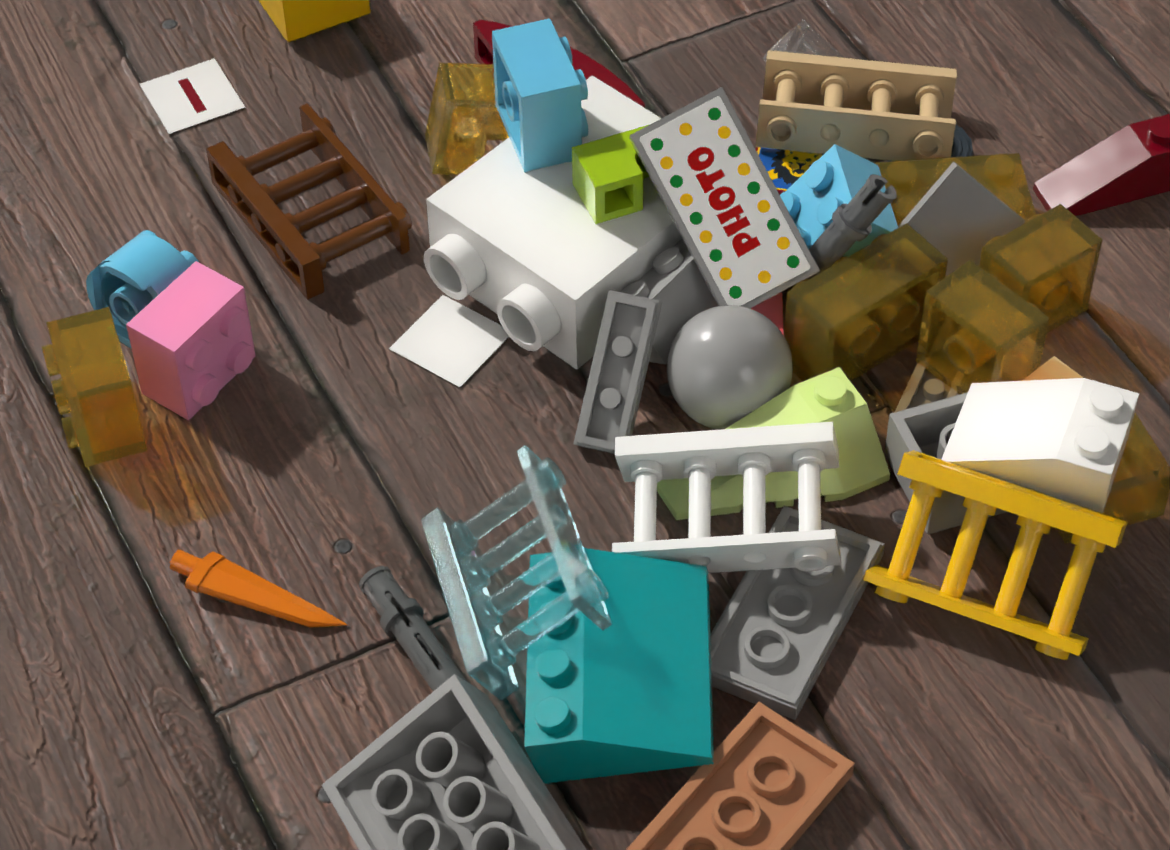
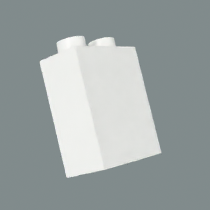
M593 75L586 79L588 98L581 100V107L585 112L588 123V136L582 138V144L650 125L661 119ZM507 138L426 199L430 248L424 253V264L433 282L446 295L456 300H462L470 295L495 312L503 329L519 346L529 351H537L543 346L575 369H578L594 356L608 291L621 292L629 284L639 281L653 267V260L661 252L674 247L682 239V236L650 177L643 180L642 211L595 224L572 184V161L524 172L511 140Z

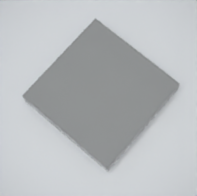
M953 162L900 223L898 228L901 237L892 246L966 304L1031 230L1032 226L957 163Z

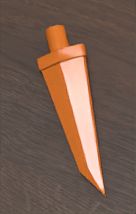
M177 550L171 559L170 569L187 576L185 588L193 592L210 595L307 627L348 625L323 609L226 559L225 556L212 551L201 559L182 550Z

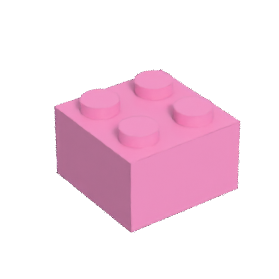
M197 261L126 324L141 393L188 421L203 406L211 404L219 391L233 377L244 372L256 356L244 287Z

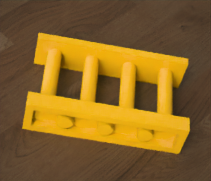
M915 450L904 453L897 475L911 479L909 488L914 490L889 569L875 565L866 570L863 581L877 585L875 593L886 599L907 603L908 598L912 597L1037 641L1035 649L1048 656L1068 660L1070 653L1080 656L1085 650L1089 638L1074 634L1071 630L1097 552L1103 553L1106 545L1116 548L1122 541L1128 522ZM943 490L965 497L962 506L966 507L967 510L942 587L911 577L910 574L935 497L941 498ZM998 508L1018 515L1016 524L1021 526L994 606L965 596L963 592L988 516H995ZM1052 526L1073 533L1070 542L1075 544V548L1050 623L1046 624L1017 614V610L1042 534H1049Z

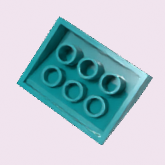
M589 548L530 555L524 747L543 783L714 764L709 573L706 566Z

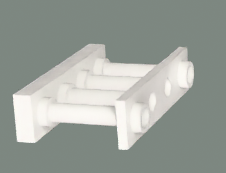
M833 422L615 437V458L624 482H635L634 542L612 543V552L706 566L708 573L797 568L802 571L811 572L822 570L826 566L841 565V552L836 530H821L820 472L824 469L839 468V448ZM797 471L799 531L766 533L765 475L771 472ZM743 475V535L711 537V479L715 476ZM688 478V538L656 540L657 483L661 480Z

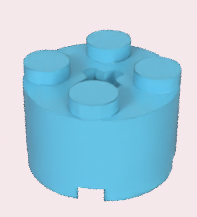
M144 230L89 273L86 288L90 303L96 314L104 309L113 322L107 329L121 343L131 348L126 324L195 261H199L189 251L179 252L174 246L159 238L152 231Z

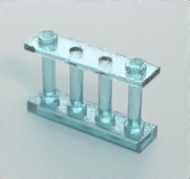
M526 445L517 450L526 479L469 520L464 522L459 519L455 522L439 507L421 519L467 674L501 701L519 689L512 666L516 662L515 655L568 618L581 611L601 630H605L612 625L604 603L609 598L608 591L601 579L592 571L562 487L566 485V479L553 460L549 457L541 460ZM532 501L535 502L539 513L536 518L477 558L475 548L479 546L478 540ZM547 537L553 553L490 596L487 586L491 583L490 577ZM561 575L566 592L502 635L499 626L503 622L502 615Z

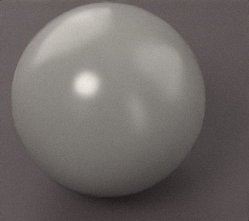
M717 306L692 317L676 334L667 357L668 384L678 405L696 422L716 430L726 429L789 389L792 379L791 352L782 332L763 314L742 306Z

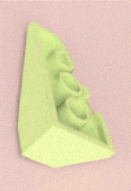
M840 367L793 385L726 428L736 429L833 422L839 448V468L824 469L820 472L821 496H824L825 502L844 500L890 479V472L868 405ZM771 472L765 475V503L775 502L776 508L793 506L794 499H798V472ZM743 475L715 476L711 479V516L739 513L743 508ZM668 479L658 482L657 492L676 520L689 519V479Z

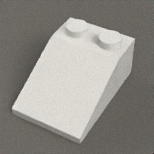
M1087 378L972 383L942 460L1103 513L1129 437L1139 393Z

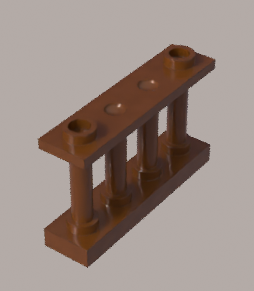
M306 103L299 107L303 132L247 158H244L242 155L236 157L224 141L206 148L212 184L305 298L309 300L325 292L322 270L326 269V263L384 235L401 255L409 252L408 229L412 227V222L405 206L401 202L395 203L340 141L331 122L326 117L320 118L312 107ZM309 150H312L321 161V163L269 187L265 183L260 185L253 177ZM333 178H336L346 190L295 215L289 212L284 214L277 206V204ZM359 206L371 219L319 245L315 242L308 243L301 235V233Z

